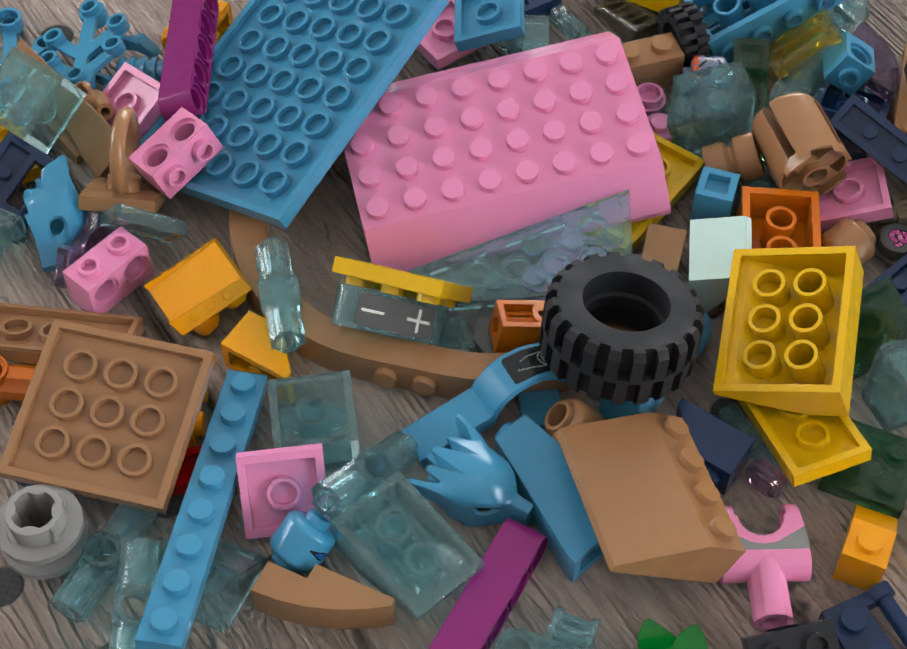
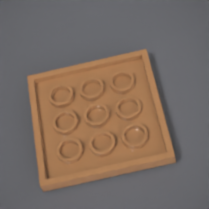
M54 318L0 460V477L31 485L46 484L65 488L76 495L166 514L216 362L214 352Z

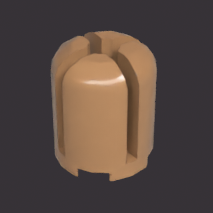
M801 92L781 95L769 102L772 111L763 107L754 116L752 124L754 143L779 189L818 191L821 196L835 188L846 178L847 174L844 169L848 159L852 161V158L820 103L815 98Z

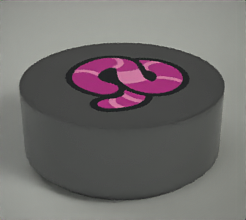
M892 223L881 229L877 240V248L883 256L898 261L907 254L906 225Z

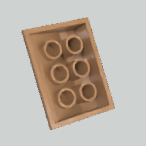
M646 412L562 427L555 433L610 572L716 584L746 552L737 534V529L720 498V493L704 464V459L700 455L691 437L689 428L682 417Z

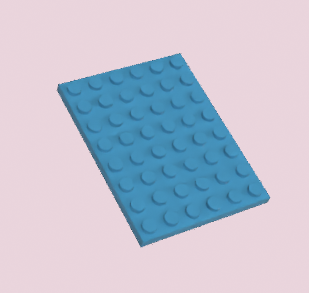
M250 0L214 46L207 110L205 114L197 116V118L208 125L224 148L178 192L287 229L449 4V1ZM162 115L158 117L141 139L140 146L166 122Z

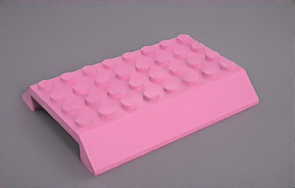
M609 31L393 82L344 148L371 263L418 275L671 214L664 166L658 145L620 38Z

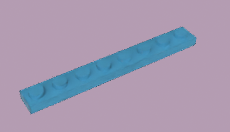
M228 369L135 637L136 649H185L238 483L236 453L247 452L268 389V375Z

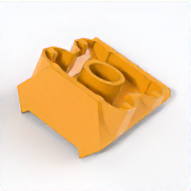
M213 238L144 285L170 321L169 324L183 336L192 331L202 336L211 334L218 327L219 312L225 308H238L245 301L247 293L253 289L216 238Z

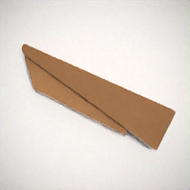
M20 40L17 43V57L11 81L12 93L77 165L85 161L94 177L106 178L110 174L109 151L112 126L26 42Z

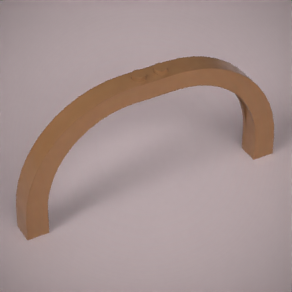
M229 209V233L234 262L253 287L246 296L252 309L261 317L267 316L275 320L282 327L285 344L316 364L342 375L372 382L384 388L396 387L414 391L422 396L433 395L453 399L471 388L476 378L487 366L500 356L506 354L474 353L448 349L368 332L330 318L305 302L291 289L279 273L268 249L271 224ZM649 223L642 251V259L650 262L654 259L663 263L665 269L669 271L674 269L676 272H679L687 230ZM603 323L611 328L622 331H638L622 324ZM545 380L531 385L520 393L558 388L559 393L572 389L566 385V381ZM518 394L509 402H518Z

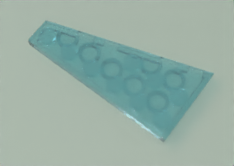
M629 189L406 271L472 287L474 289L470 303L456 301L455 308L420 302L415 298L400 296V301L434 308L436 312L493 308L496 300H545L547 289L551 285L552 279L559 271L565 269L573 261L579 259L582 262L587 255L596 253L599 256H606L608 252H620L621 256L633 254Z

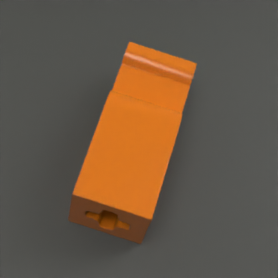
M496 300L488 325L494 353H508L518 347L539 342L545 300Z

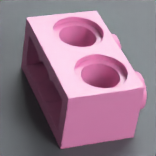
M181 107L128 159L149 184L171 199L224 147L205 122Z
M120 226L62 271L71 300L88 312L107 313L154 274L147 245Z

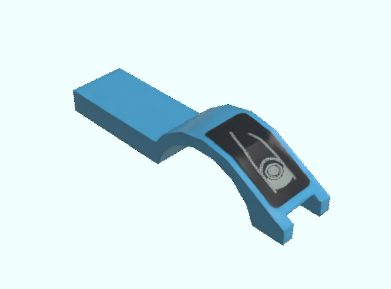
M539 342L518 347L500 356L487 366L476 378L471 388L401 431L425 468L431 464L427 460V456L429 453H432L431 450L434 446L451 449L447 438L450 436L461 438L455 422L457 414L465 418L480 434L496 424L499 413L518 393L539 382L559 379L551 371L550 365L545 362Z

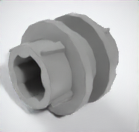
M46 484L27 486L17 492L14 490L13 495L0 507V548L11 569L24 578L45 580L59 577L68 571L71 572L85 556L91 541L89 524L84 517L79 501L73 493L65 488Z

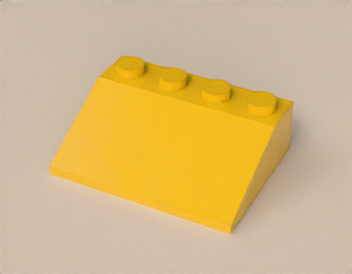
M856 246L734 249L713 387L715 395L803 415L849 416L864 276Z

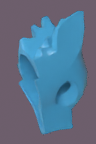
M62 155L41 170V179H35L37 188L26 189L23 196L28 210L25 218L36 242L44 273L66 269L72 264V251L82 242L88 228L87 212L85 210H78L79 194L69 175L66 156Z
M457 414L455 422L461 438L453 436L447 438L451 449L434 446L431 450L432 453H429L427 456V460L433 465H427L428 482L410 478L408 484L418 495L439 504L447 516L462 522L465 526L480 527L497 523L503 524L507 518L529 526L532 520L534 505L517 494L516 479L510 464L487 445L483 437L465 418ZM476 508H491V509H490V510H486V511H479V510H477Z

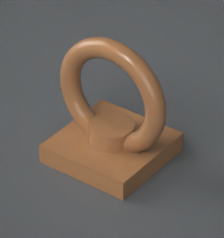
M131 107L119 109L113 122L109 151L110 174L107 175V178L95 177L78 195V210L155 216L168 198L147 181H143L142 176L137 174L138 170L128 159L140 147L138 118Z

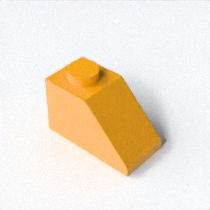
M249 310L220 343L225 366L235 371L268 375V390L290 401L294 397V389L282 327L272 318L267 316L261 317Z
M856 504L832 578L866 591L878 584L889 561L897 534L898 519Z

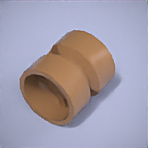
M752 131L732 137L730 146H727L724 142H715L702 146V155L706 167L740 174V179L745 183L766 177L762 157L754 143Z

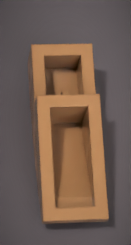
M268 561L251 588L255 610L281 620L306 626L330 629H369L392 626L397 618L395 598L318 564H315L308 578Z

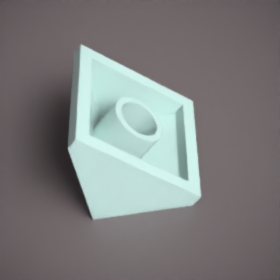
M747 216L690 220L689 283L697 293V297L702 302L706 313L727 299L734 249H752L751 218Z

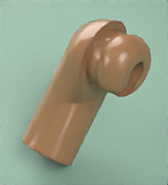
M87 81L78 82L73 86V89L105 120L113 117L114 108L103 91L92 89L91 84Z

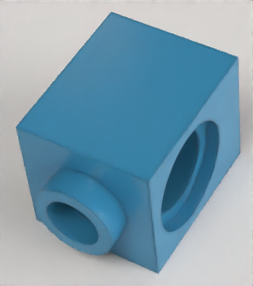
M845 31L822 54L824 79L850 96L876 73L874 48L848 31Z
M703 166L695 191L690 220L730 217L740 174Z

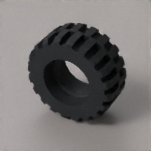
M608 252L606 256H599L598 253L587 255L582 262L577 259L568 264L565 269L559 271L552 279L551 285L548 286L539 333L541 353L545 362L550 365L551 371L559 380L564 378L569 388L577 393L579 390L586 392L587 397L596 401H599L600 398L611 400V404L623 405L625 401H633L634 405L645 404L652 397L656 401L669 395L670 391L673 392L685 383L686 377L690 376L705 324L703 305L689 282L683 283L681 274L674 269L670 271L665 269L664 264L653 259L650 262L642 259V255L632 253L630 256H621L620 252ZM603 323L622 324L638 331H622L611 328Z

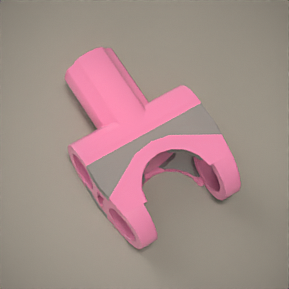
M781 504L779 510V529L771 534L760 535L748 531L740 523L738 515H734L732 506L726 505L727 513L737 529V534L746 552L721 577L720 583H747L755 628L765 631L792 625L794 619L787 582L809 581L812 575V557L808 534L796 504Z

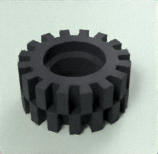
M685 2L660 10V16H657V22L660 24L656 26L657 32L660 34L672 32L685 55L684 67H690L691 59L695 55H709L708 52L711 49V46L707 43V41H710V34H706L705 30L708 29L707 23H703L704 16L702 12L698 13L699 8L697 5H693V2Z

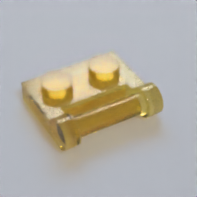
M825 8L823 11L818 12L804 21L799 27L788 31L766 46L769 64L780 80L790 74V69L830 44L834 47L843 41L828 9Z

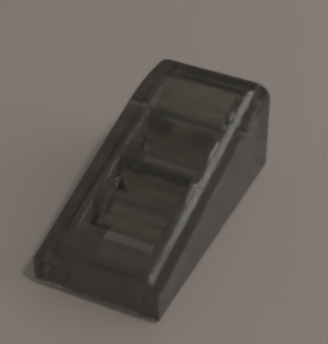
M608 0L594 7V13L624 43L660 35L656 27L660 25L657 22V16L634 2Z

